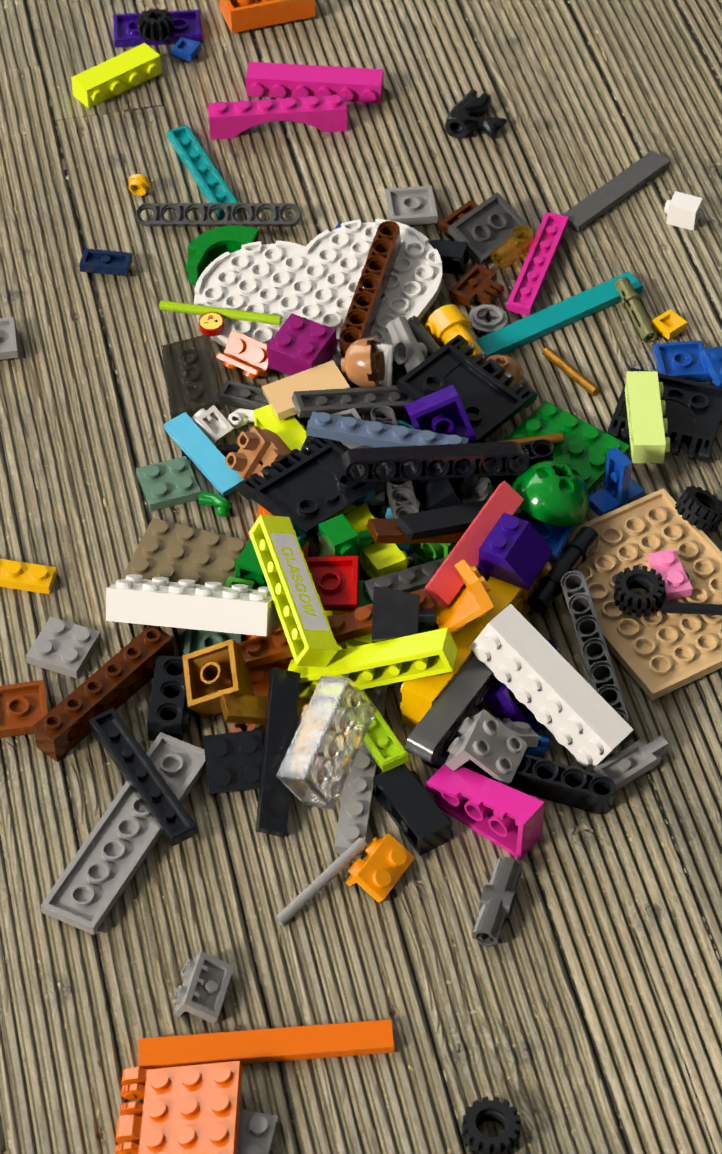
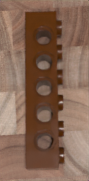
M149 625L33 726L36 747L58 762L92 732L88 719L111 708L117 710L154 677L157 655L174 656L173 637L158 627Z

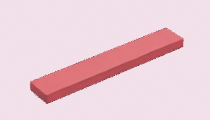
M506 481L499 484L424 588L443 608L452 602L464 585L454 565L464 559L469 567L477 566L479 548L502 514L507 513L513 516L524 500Z

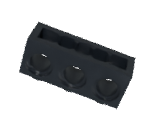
M157 655L147 717L148 739L155 740L159 733L162 732L183 741L184 730L190 729V713H187V708L189 707L187 704L182 656Z

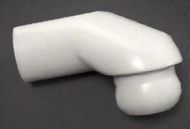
M240 408L231 413L227 420L234 429H239L250 422L254 423V410Z

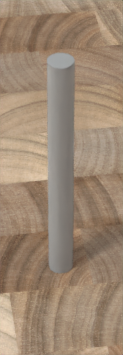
M359 837L275 917L276 922L283 927L368 846L366 841Z

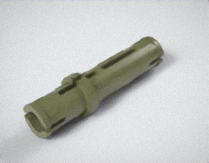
M623 277L615 282V287L622 298L621 303L623 307L628 310L644 343L653 342L658 334L641 304L640 295L634 291L629 278Z

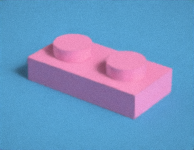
M675 549L648 554L647 561L650 568L656 570L655 575L660 573L662 580L665 581V601L692 596L693 588Z

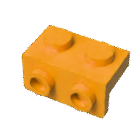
M389 833L380 839L375 837L368 843V846L364 849L367 854L363 859L359 858L352 864L348 870L351 875L345 882L349 887L357 883L378 903L386 898L415 858Z

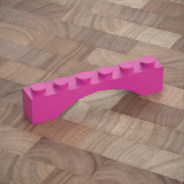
M345 95L208 103L210 140L234 138L253 126L273 121L304 123L324 133L347 131Z

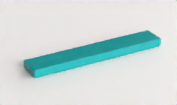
M188 125L166 131L169 142L209 203H239ZM214 210L219 219L225 217L223 210Z

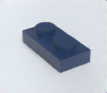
M85 248L79 263L80 272L128 276L133 261L132 253Z

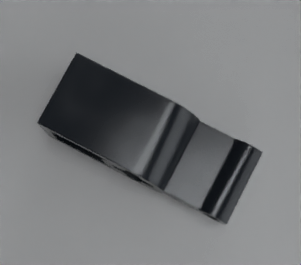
M433 240L429 242L434 249H437L440 255L443 273L465 274L469 262L468 242Z

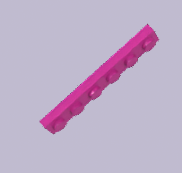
M549 212L545 213L508 299L506 311L527 316L531 315L568 226V216Z

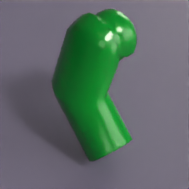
M200 492L199 505L217 507L216 514L220 517H228L230 515L232 503L220 494Z

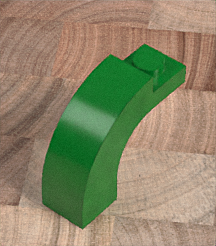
M223 226L208 230L197 236L187 247L188 260L186 272L189 276V283L196 285L205 268L225 252L232 253L242 249L241 245L259 242V229L246 226Z

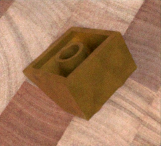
M231 639L182 656L187 704L191 710L201 717L207 718L222 713L219 701L222 694L254 696L252 677L235 640Z

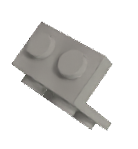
M484 709L471 719L469 717L465 718L458 727L459 736L450 744L447 750L450 754L445 765L455 771L468 760H472L498 782L508 785L512 781L527 749L526 742Z

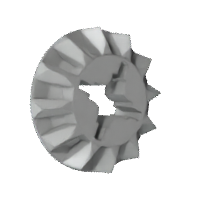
M485 304L477 306L468 315V319L472 322L471 329H477L478 334L482 332L489 334L505 327L508 323L507 313L495 305ZM486 317H489L491 323H486Z

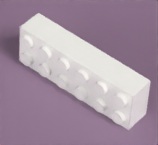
M130 574L126 575L124 579L116 580L115 584L106 588V621L266 637L282 626L268 587H259L258 590L248 589V585L234 584L231 588L222 587L220 582H206L205 585L195 584V580L191 579L169 582L167 577H153L152 580H145L142 575Z
M512 604L508 605L493 618L469 647L474 652L476 658L488 666L495 677L514 693L515 698L524 704L534 714L536 720L545 725L555 736V739L565 746L575 756L576 761L589 772L601 763L634 730Z

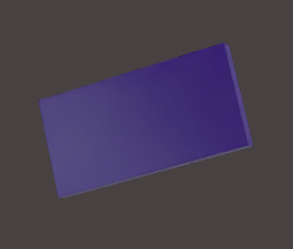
M200 10L167 11L172 13L174 18V34L170 35V39H163L162 42L158 40L154 43L152 40L145 41L144 37L139 35L137 20L141 13L113 15L114 47H132L146 43L148 46L176 44L181 37L202 42Z

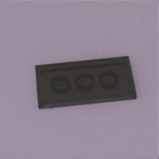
M210 334L162 345L171 419L184 412L189 417H193L200 409L208 410L213 405L218 410H222Z

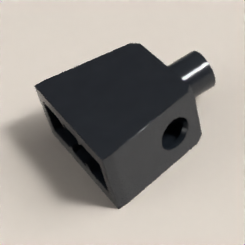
M374 586L372 643L418 634L419 626H436V609H420L419 595Z

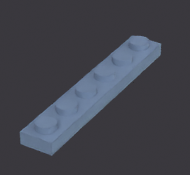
M312 412L306 431L307 436L376 448L466 444L469 441V438L459 437L458 435L418 430L405 426L383 424L377 421L360 420L353 417H342L325 412Z

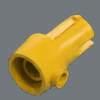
M456 305L442 306L435 310L428 318L424 328H426L440 347H443L457 335H461L468 340V344L471 343L475 346L474 353L469 357L471 360L483 352L469 331L472 322Z

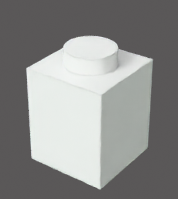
M675 191L672 199H668L665 204L666 224L694 231L701 216L703 198Z

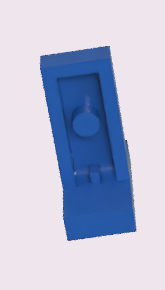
M617 447L607 451L604 487L589 495V507L598 516H602L644 497L645 490L631 478L633 462Z

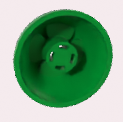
M556 461L535 463L529 466L524 473L518 475L512 485V488L524 499L520 507L527 514L542 522L556 526H574L584 521L589 510V491L581 475L567 464Z

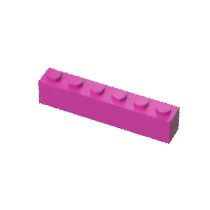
M249 62L246 74V96L284 99L345 95L346 102L381 104L383 69Z

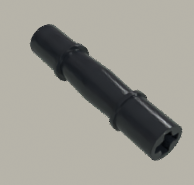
M588 526L582 527L573 540L566 545L565 552L555 562L547 576L541 578L539 585L528 598V604L534 611L545 613L557 596L563 592L561 579L564 574L569 571H576L579 565L587 560L589 553L600 539L598 533L593 528Z

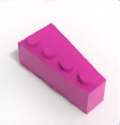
M444 764L426 782V791H430L433 794L439 809L447 812L453 818L520 860L542 837L544 801L462 766L453 771Z

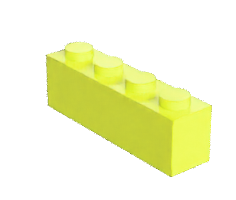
M143 43L71 77L73 96L89 109L162 74L161 57L146 43Z

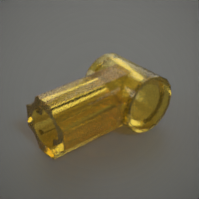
M518 225L514 227L512 236L491 252V259L494 261L495 266L500 269L507 268L518 258L527 257L534 238V231L530 226Z

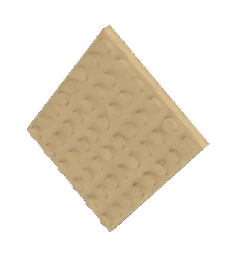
M664 488L577 526L568 542L570 543L584 526L591 527L598 533L600 538L598 543L589 553L587 560L581 563L576 571L581 572L585 576L607 648L652 701L722 668V616L662 613L661 606L655 614L651 611L650 616L645 617V614L641 613V617H636L634 612H632L631 616L627 615V609L623 612L620 611L619 605L616 606L614 603L615 579L620 571L624 573V568L627 567L632 570L635 565H638V569L641 570L643 566H647V571H650L651 568L647 561L648 554L675 549L693 588L692 596L667 601L663 599V602L722 604V552L702 530L697 529L695 525L692 526L688 524L687 520L682 519V515H679L677 513L678 510L675 509L677 502ZM547 562L546 576L555 563ZM641 588L630 589L631 592L636 594L649 593Z

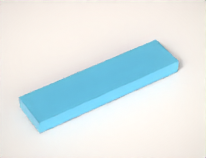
M186 412L164 424V430L222 496L226 497L238 490L237 484L244 479L241 478L237 471L228 467L224 455Z

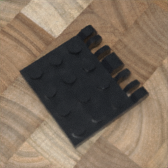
M457 335L399 379L396 388L415 401L453 384L477 438L472 443H481L523 408H528L536 400L538 394L531 388H526L522 381L509 389L508 386L512 383L514 375L510 372L504 375L506 370L493 359L486 361L487 355L483 352L471 360L469 357L474 353L475 346L471 343L468 344V340L461 335Z
M630 367V370H629V371H645V370H641V369H636V368H631V367ZM658 373L659 382H663V397H661V400H665L666 404L663 418L668 420V431L665 437L675 440L672 455L678 456L682 442L691 443L687 451L688 459H694L697 446L700 445L698 461L708 463L722 420V387ZM624 384L607 434L618 439L621 428H623L621 441L627 444L630 438Z
M313 437L310 441L303 443V452L294 449L290 451V454H285L272 462L271 467L268 465L262 470L263 477L254 473L250 478H246L237 484L238 491L247 500L253 499L274 516L290 517L296 533L306 540L319 532L318 524L340 514L345 516L387 489V482L353 483L349 481L341 465V457L345 451L329 439ZM354 464L350 468H355L359 466V464Z

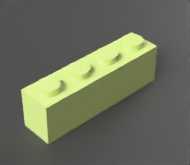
M657 371L626 372L625 399L633 463H664L665 453L670 451V438L665 437L668 431V420L663 418L666 404L665 400H661V397H663V382H659Z

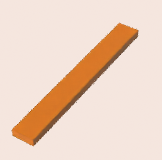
M391 1019L138 1039L139 1067L146 1070L240 1061L241 1064L394 1053Z

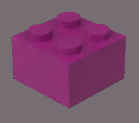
M291 313L267 345L269 368L291 376L329 362L337 352L336 329Z

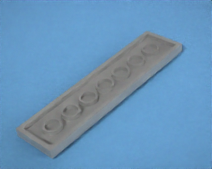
M160 732L146 752V755L182 804L206 769L204 749ZM127 781L40 905L41 913L92 935H95L162 835V831Z

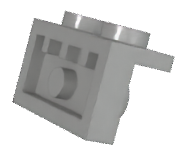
M203 951L193 960L188 959L181 973V976L184 977L183 984L178 987L173 997V1003L176 1004L173 1015L180 1017L186 1011L212 1024L217 1021L234 966Z

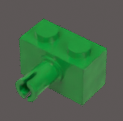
M343 514L318 524L320 557L358 556L360 571V550L375 544L369 530L366 529L357 533Z

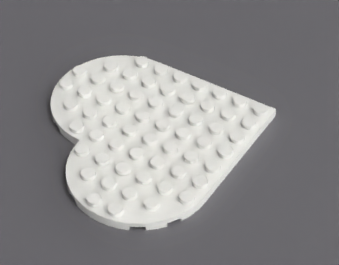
M359 219L341 223L340 228L332 231L325 230L307 246L286 241H276V244L261 245V241L241 245L242 249L232 253L227 251L220 255L200 275L194 290V305L281 315L282 323L281 325H272L223 318V332L209 337L226 347L232 330H235L269 344L291 313L336 329L337 352L330 361L333 360L336 365H341L343 357L340 351V331L377 228L382 222L391 220L375 219V222L361 223ZM399 222L396 223L400 227V250L369 338L377 337L382 344L393 345L394 347V342L386 325L390 320H394L397 317L409 319L416 316L420 321L438 297L443 279L442 261L437 249L432 247L429 239L421 232ZM196 315L198 322L202 315Z

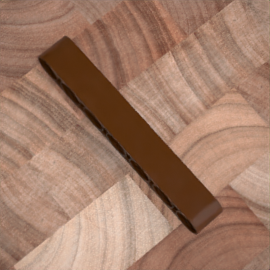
M385 221L377 228L340 331V351L343 358L351 343L359 339L369 338L400 250V227L396 222Z

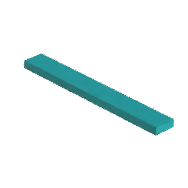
M628 271L476 339V342L487 357L498 354L503 355L622 301L615 287V282L623 277L629 278L634 291L637 293L643 291V284Z

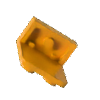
M464 559L454 566L466 587L457 593L447 607L443 608L439 604L435 605L437 625L440 629L448 627L450 633L458 632L465 624L473 619L485 616L490 609L494 608L487 594L491 589L485 578L481 576L475 565L469 567Z

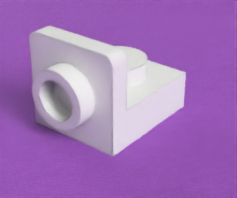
M215 405L208 410L200 409L192 417L195 424L214 445L234 429Z

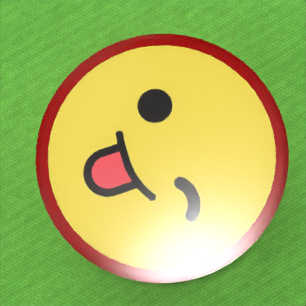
M216 312L203 314L199 319L201 333L206 336H216L222 333L224 330L222 315Z

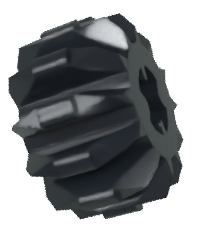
M159 7L156 9L149 8V11H142L137 20L140 37H144L145 41L152 40L153 43L158 40L162 42L163 39H170V35L174 34L175 29L172 13L167 12V9L160 10Z

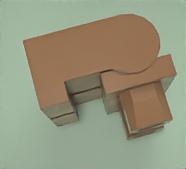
M253 426L250 432H241L237 442L240 449L237 453L229 452L225 462L230 469L237 471L242 479L250 478L254 473L263 477L262 470L267 465L271 467L272 462L285 454H290L291 450L276 433Z

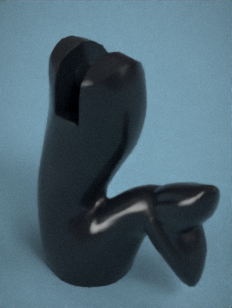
M472 89L451 109L445 122V129L447 134L454 138H464L477 130L484 131L491 138L495 135L497 129L502 128L506 124L507 119L479 117L489 109L492 99L486 93H483L478 98L477 91Z

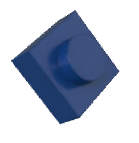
M181 37L171 48V56L192 62L201 51V42Z

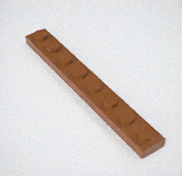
M424 588L409 592L420 596V609H435L432 597ZM373 603L327 617L337 643L372 633ZM284 630L271 633L267 637L260 636L236 643L248 670L293 657Z

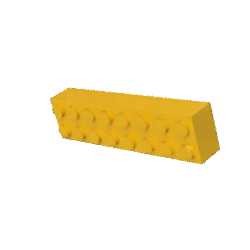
M546 565L529 591L489 576L487 583L491 591L487 594L494 608L490 609L485 616L468 622L458 632L451 633L458 648L452 672L403 681L400 688V693H402L400 711H402L401 724L411 729L417 726L468 659L474 654L469 648L486 625L508 605L512 604L523 617L531 610L528 598L539 585L541 578L546 576Z

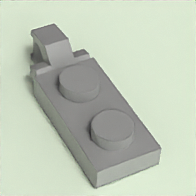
M662 735L648 744L645 741L640 742L638 740L597 765L593 769V773L611 778L616 785L615 791L656 767L661 762V757L668 753L669 743Z

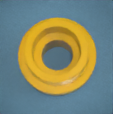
M141 174L130 176L128 188L132 193L144 196L146 192L150 191L151 183L146 176Z

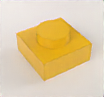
M670 309L652 320L653 328L668 340L687 329L688 322Z

